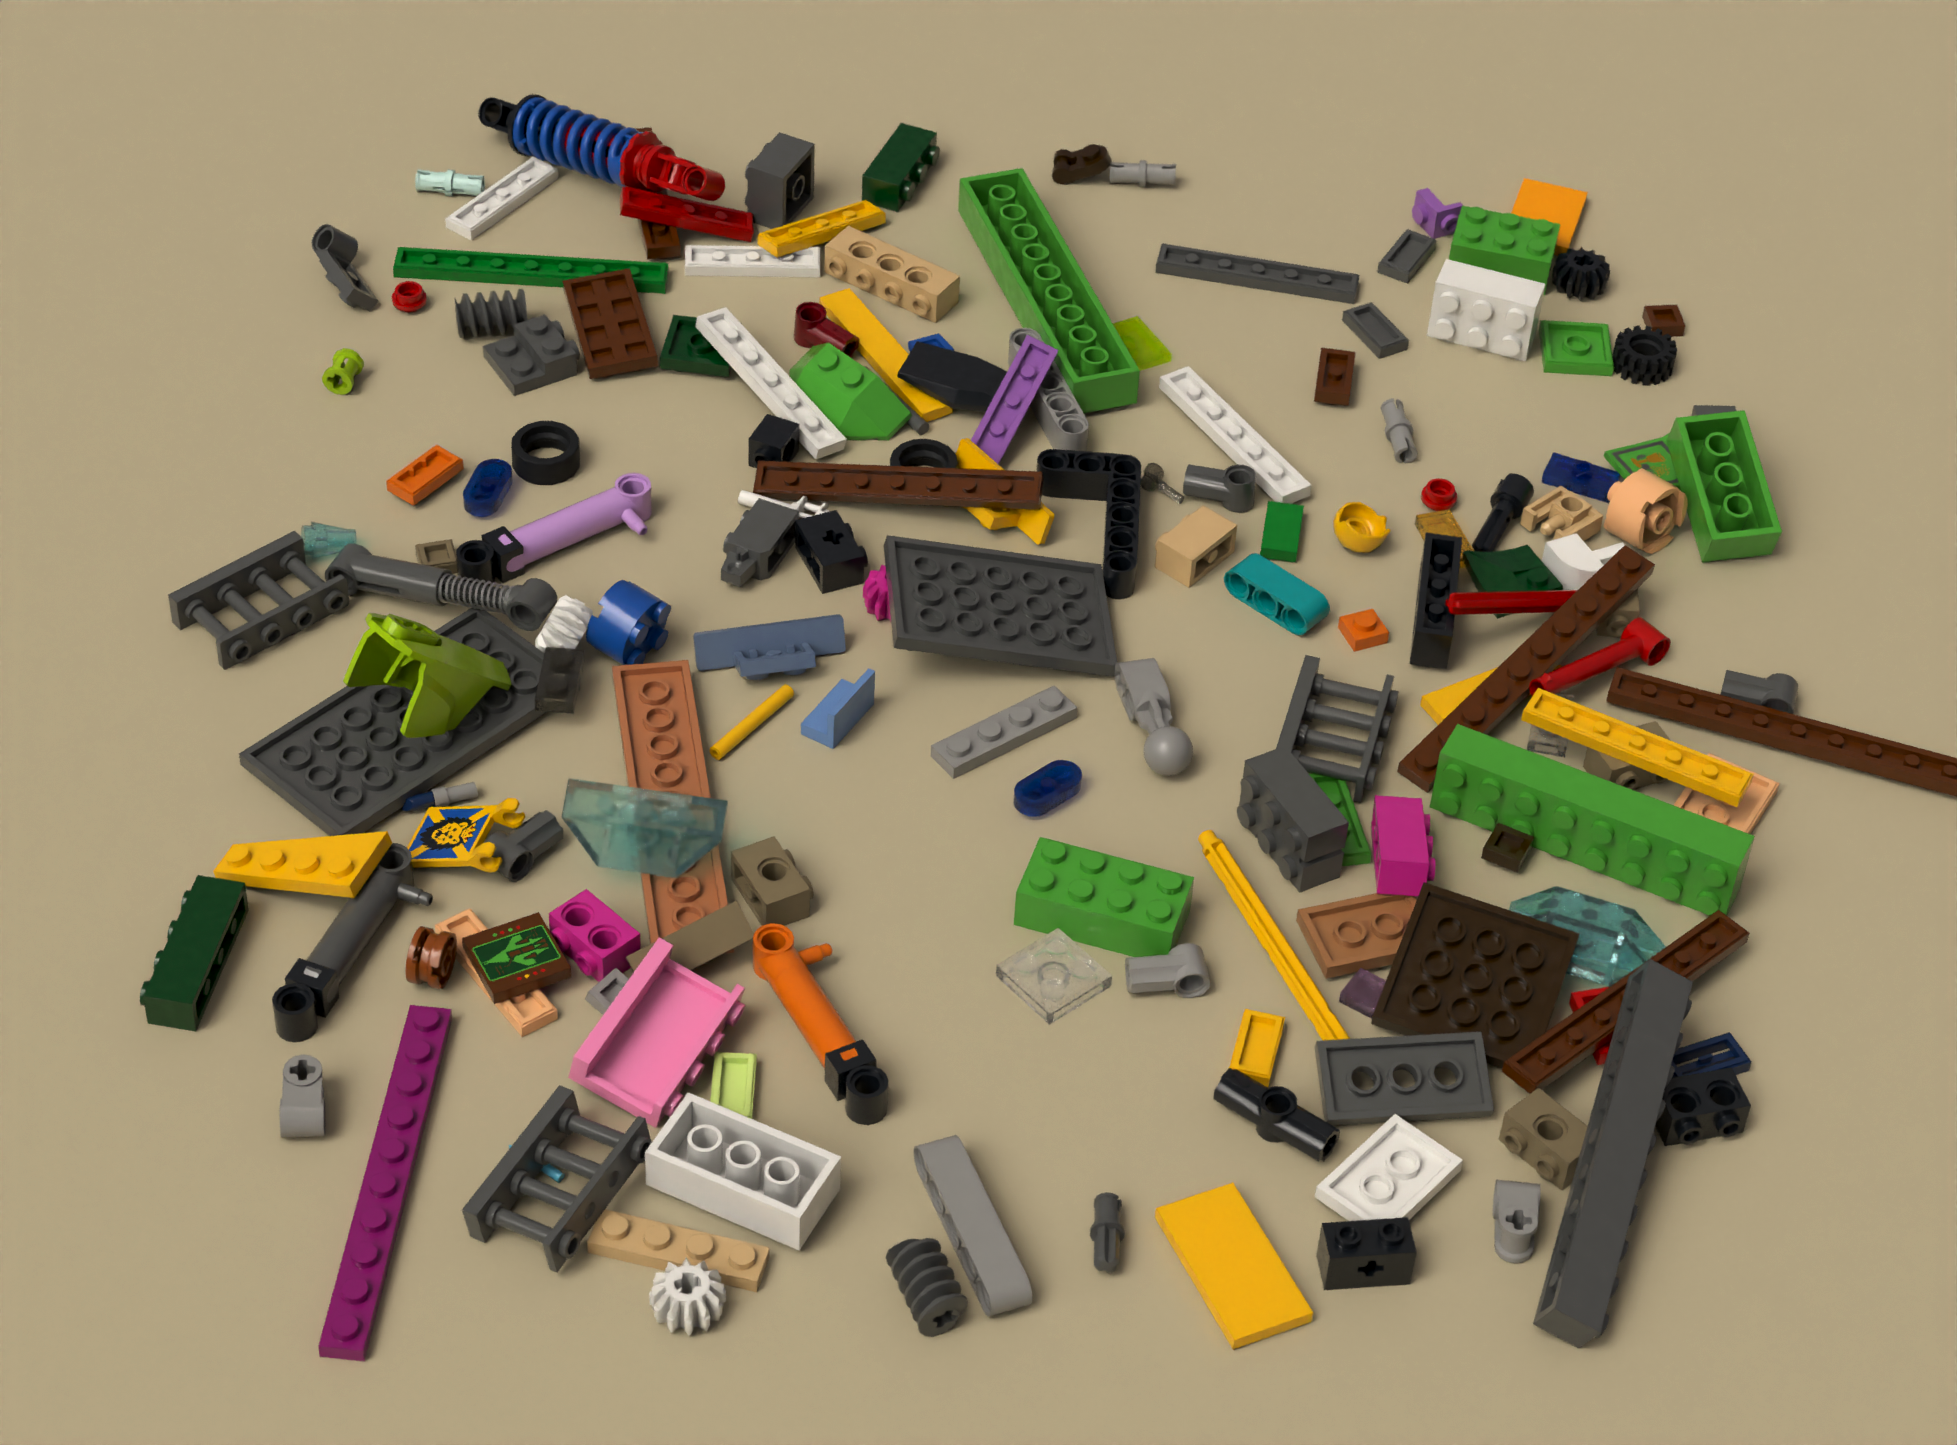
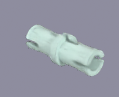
M418 169L415 178L416 191L445 193V196L451 197L453 194L478 196L485 190V176L456 173L455 170L449 169L446 172Z

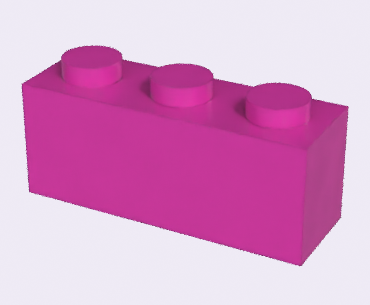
M1375 795L1371 821V839L1377 894L1419 896L1423 883L1434 881L1436 861L1432 857L1433 836H1429L1430 814H1424L1422 798Z

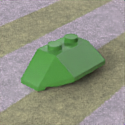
M829 342L813 346L789 371V377L847 440H868L874 438L889 440L912 417L911 412L876 374Z

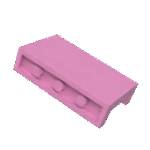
M660 937L574 1055L568 1077L630 1114L646 1118V1122L655 1128L665 1115L671 1117L683 1100L684 1095L681 1094V1091L685 1085L694 1086L705 1066L701 1063L707 1054L712 1057L715 1055L725 1038V1034L722 1031L727 1024L732 1027L736 1025L746 1006L741 1003L745 987L737 984L733 991L729 993L670 959L673 945Z

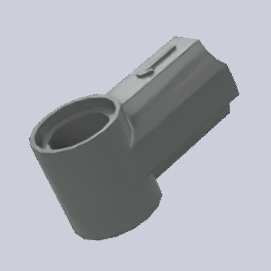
M1188 464L1183 483V494L1222 501L1223 506L1229 511L1246 512L1254 506L1256 473L1251 467L1240 464L1232 465L1226 468V470Z
M1726 670L1720 695L1793 714L1798 694V683L1793 677L1782 673L1772 674L1765 679Z
M545 810L544 812H538L508 834L503 830L493 833L485 842L495 844L496 850L492 857H501L503 860L497 871L512 882H515L528 874L536 857L563 839V828L559 825L556 817Z

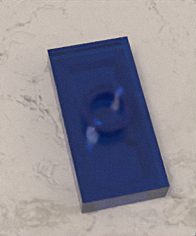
M1553 452L1543 472L1541 482L1554 487L1563 486L1568 491L1609 503L1610 501L1607 498L1608 491L1615 482L1620 481L1621 475L1617 471Z

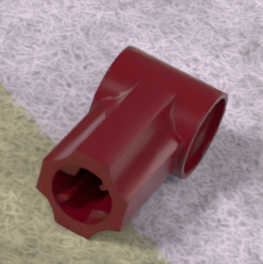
M804 302L796 308L793 338L799 346L812 348L815 345L829 342L849 357H853L854 352L859 347V338L826 318V309L821 304Z

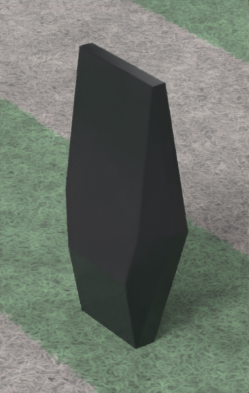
M917 341L898 371L897 377L953 409L986 412L1007 371L981 358Z

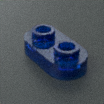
M488 459L476 467L463 491L464 509L469 514L477 517H486L499 509L513 482L510 464L501 459Z
M1067 760L1050 762L1016 784L1013 799L1014 807L1020 813L1027 816L1035 817L1046 814L1078 794L1082 782L1081 769L1075 763Z

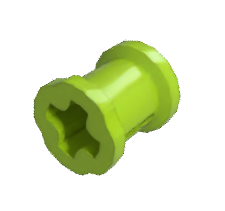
M343 348L335 352L332 359V367L326 369L322 376V382L325 387L339 395H344L351 391L355 375L360 374L364 367V361L356 351ZM348 358V361L345 365L344 360Z

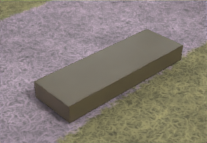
M736 900L662 939L673 945L670 959L689 970H693L752 940L754 933ZM655 942L626 956V960L633 973Z

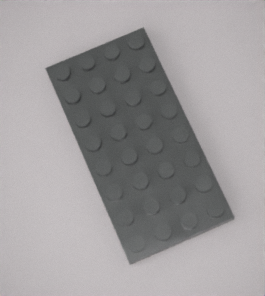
M470 608L434 632L503 662L511 680V687L507 691L492 686L455 729L448 730L443 735L406 738L400 733V729L414 691L406 687L389 685L346 686L239 753L240 765L329 836L364 833L402 808L407 798L422 794L580 691V679L489 612Z

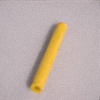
M787 684L781 686L710 747L709 752L711 756L716 760L723 758L794 696L793 689Z

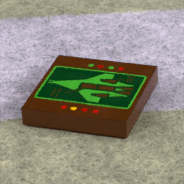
M539 912L462 938L463 949L494 1004L572 978L571 967Z

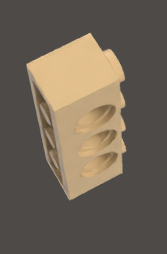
M847 226L825 245V273L934 323L938 322L959 303V275L855 228Z

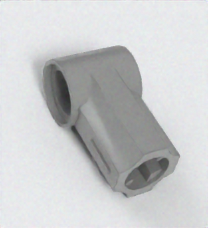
M1180 944L1172 948L1168 955L1130 957L1125 959L1126 985L1130 993L1175 990V993L1180 997L1194 998L1204 994L1210 987L1203 950L1196 944Z

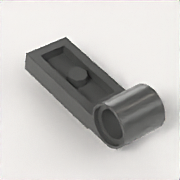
M329 224L320 226L313 235L312 248L327 272L325 277L334 286L338 287L340 290L339 297L346 304L353 308L358 305L371 311L378 300L351 263L357 254V240Z

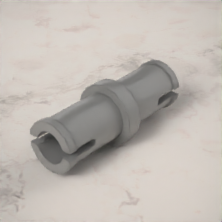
M1140 160V163L1111 162L1110 183H1139L1141 187H1146V183L1175 185L1176 164H1147V160Z
M1394 398L1388 399L1381 405V412L1386 422V438L1392 443L1397 462H1402L1401 453L1404 463L1412 462L1418 454L1412 439L1414 431L1412 424L1406 419L1402 401L1396 400V409Z

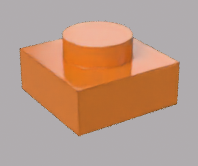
M1373 608L1339 617L1338 628L1354 652L1388 643L1389 631Z

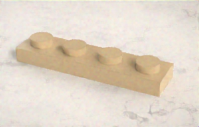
M607 1209L603 1211L595 1222L587 1241L588 1253L665 1271L668 1262L678 1267L682 1266L686 1257L693 1266L705 1260L708 1271L718 1270L721 1276V1284L753 1292L758 1291L770 1254V1247Z

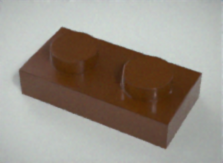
M1321 347L1314 397L1315 402L1349 406L1355 352Z

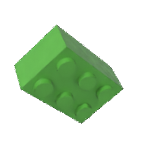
M1462 206L1451 243L1449 260L1546 284L1545 295L1555 255L1560 224L1544 219L1536 220L1520 217L1512 213L1484 210L1480 207Z

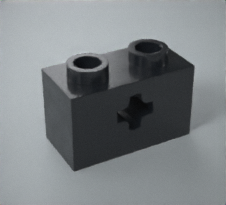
M837 510L795 520V548L822 594L864 583V568L868 566L866 551L863 546L857 545L850 524L843 522Z
M1408 1217L1322 1223L1316 1257L1324 1290L1410 1285L1417 1251Z

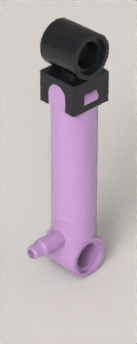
M639 473L624 474L616 480L615 487L510 532L505 526L481 535L482 541H467L461 544L456 552L458 576L460 575L462 578L467 577L468 579L473 578L474 580L479 579L480 581L484 580L486 582L490 581L491 583L495 582L496 576L503 584L525 574V565L619 524L626 523L638 535H644L648 529L644 522L652 515L651 482L649 478Z

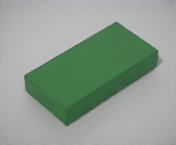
M1268 501L1260 551L1261 556L1266 559L1296 562L1303 505Z

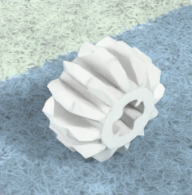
M567 595L559 598L535 640V647L551 659H556L562 663L567 661L587 629L589 620L593 615L592 609L586 607L585 603L576 598L572 599Z
M687 1257L682 1266L678 1267L668 1262L665 1273H656L653 1279V1287H651L652 1291L649 1292L650 1305L654 1309V1317L657 1323H667L670 1333L680 1327L684 1328L688 1336H690L694 1327H699L707 1332L710 1321H720L722 1306H724L726 1301V1289L724 1284H721V1276L718 1270L708 1271L705 1260L693 1266Z

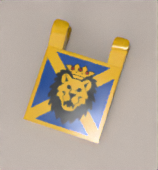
M507 798L498 805L429 807L407 846L411 852L412 867L472 866L485 872H496L503 860L501 857H492L496 846L491 842L484 843L494 822L510 828H518L523 823L526 817L525 813H515L519 807V801L516 798Z

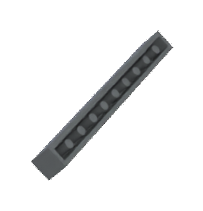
M1651 959L1628 978L1533 1325L1577 1348H1580L1594 1337L1599 1338L1608 1325L1609 1314L1606 1313L1609 1300L1616 1292L1619 1284L1616 1272L1619 1263L1624 1258L1629 1243L1625 1240L1628 1227L1637 1215L1636 1196L1647 1177V1170L1644 1169L1646 1158L1656 1143V1135L1653 1134L1655 1124L1665 1108V1101L1662 1099L1664 1090L1674 1074V1067L1671 1066L1674 1053L1678 1050L1683 1040V1033L1680 1032L1682 1022L1688 1015L1692 1005L1689 995L1693 982Z

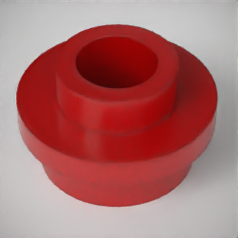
M405 281L398 284L392 294L393 305L404 312H415L427 302L426 292L419 283L413 281Z
M1436 478L1430 480L1423 488L1421 500L1432 510L1443 511L1455 506L1457 493L1450 481Z

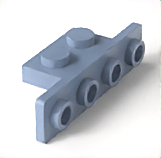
M840 614L696 632L693 635L695 661L699 671L735 666L740 676H746L749 680L764 679L769 676L768 673L783 672L786 675L802 674L806 672V668L816 667L815 656L841 653L846 650L844 620Z

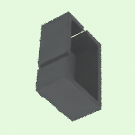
M1286 746L1245 760L1243 778L1240 783V801L1237 807V816L1241 825L1248 828L1255 838L1258 839L1262 851L1271 856L1279 866L1282 876L1286 880H1290L1299 893L1339 878L1344 852L1341 849L1345 848L1349 826L1347 819Z

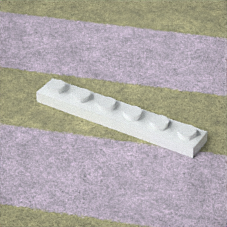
M726 307L697 316L695 327L777 417L799 423V442L815 460L845 448L847 439Z
M1189 366L1160 377L1159 388L1236 464L1251 467L1256 473L1255 482L1275 502L1291 504L1310 496L1312 485Z

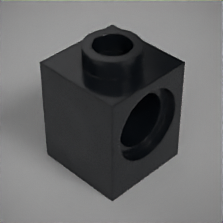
M766 414L749 437L748 466L757 468L758 461L791 462L799 452V423Z

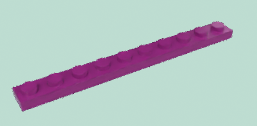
M410 1005L318 1345L320 1357L365 1362L452 1023L451 1009Z

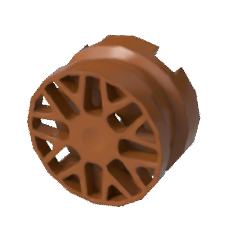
M424 926L416 930L406 959L405 973L409 983L419 985L423 982H428L429 987L435 989H443L447 985L457 952V937L455 933L441 931L440 934H437L433 928Z

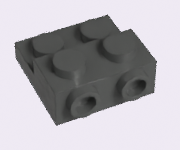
M546 315L514 324V336L483 346V357L514 396L577 375V360L580 359V352L574 340L566 341L559 321L551 322Z

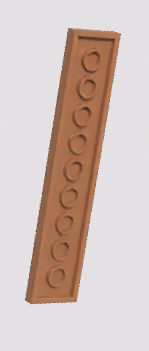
M688 660L612 666V678L650 944L656 942L659 937L662 939L728 905ZM734 949L726 953H734Z

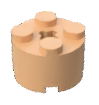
M1641 468L1628 476L1623 482L1617 481L1610 487L1607 494L1610 503L1606 513L1604 528L1646 553H1656L1667 546L1674 538L1669 535L1674 525L1676 524L1681 527L1687 512V496L1675 485Z

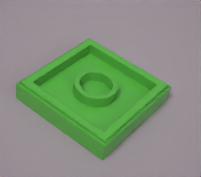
M1540 320L1539 337L1544 373L1612 376L1614 364L1608 324Z

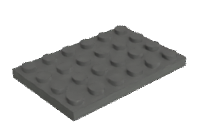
M890 535L886 536L883 547L894 648L1114 677L1117 658L1101 564Z

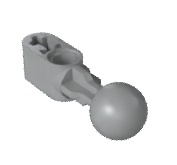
M1155 658L1116 663L1114 673L1116 688L1130 721L1137 720L1140 728L1147 730L1149 733L1144 744L1146 763L1153 771L1161 775L1172 776L1181 773L1192 760L1193 745L1189 736L1184 731L1170 726L1173 721L1170 713V695Z

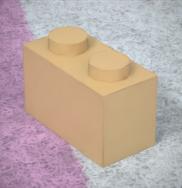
M1202 505L1191 515H1186L1177 526L1169 532H1164L1158 538L1155 545V568L1190 588L1234 553L1237 524Z

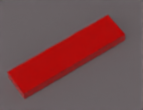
M622 187L620 194L621 216L747 242L752 240L754 233L753 214L750 212L630 187Z

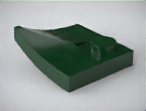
M1528 545L1494 552L1470 550L1463 552V562L1478 592L1563 590V585ZM1494 614V615H1495V617L1498 619V618H1501V617H1504V616H1507V615H1510V614Z

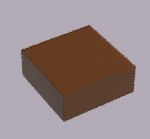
M1678 305L1644 306L1642 317L1645 325L1652 327L1651 331L1655 332L1658 328L1663 330L1662 336L1666 334L1672 337L1683 336L1685 323Z

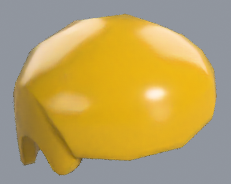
M1361 502L1346 503L1334 516L1333 528L1335 535L1342 546L1353 552L1367 553L1377 549L1391 531L1388 528L1386 529V516L1377 515L1371 507Z

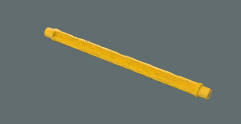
M1212 830L1202 832L1198 837V841L1203 847L1202 852L1219 879L1224 883L1229 895L1263 948L1270 955L1273 964L1309 1020L1314 1024L1321 1039H1350L1223 840L1217 838Z

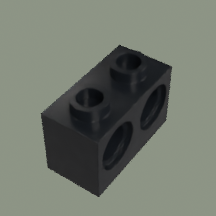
M1732 1067L1674 1077L1665 1087L1662 1098L1665 1101V1108L1660 1118L1656 1121L1655 1127L1665 1146L1692 1144L1698 1140L1715 1137H1731L1737 1133H1743L1751 1104Z

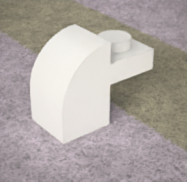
M1575 533L1545 542L1542 562L1563 585V590H1579L1625 544L1621 542L1591 551L1580 536Z

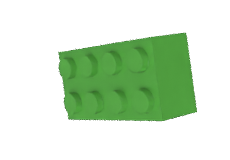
M1745 410L1677 417L1666 442L1680 489L1687 496V513L1702 562L1772 554L1782 530Z
M1040 837L1016 891L1014 925L1132 957L1168 955L1169 951L1177 946L1189 915L1194 877Z

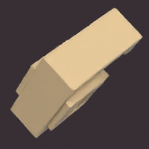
M1559 486L1524 507L1520 525L1531 532L1535 529V524L1548 517V520L1541 524L1540 531L1542 534L1550 536L1555 533L1553 539L1555 540L1577 533L1585 541L1600 532L1604 515L1572 491Z

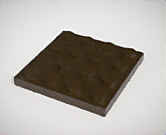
M1424 882L1373 1013L1371 1024L1405 1036L1482 1032L1486 1063L1503 1068L1504 1061L1546 1032L1580 933Z

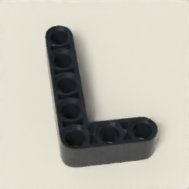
M1061 449L1042 451L1038 455L1036 471L1043 472L1044 476L1042 495L1054 498L1106 501L1102 565L1106 596L1117 600L1130 597L1135 588L1141 462L1136 457L1127 454Z

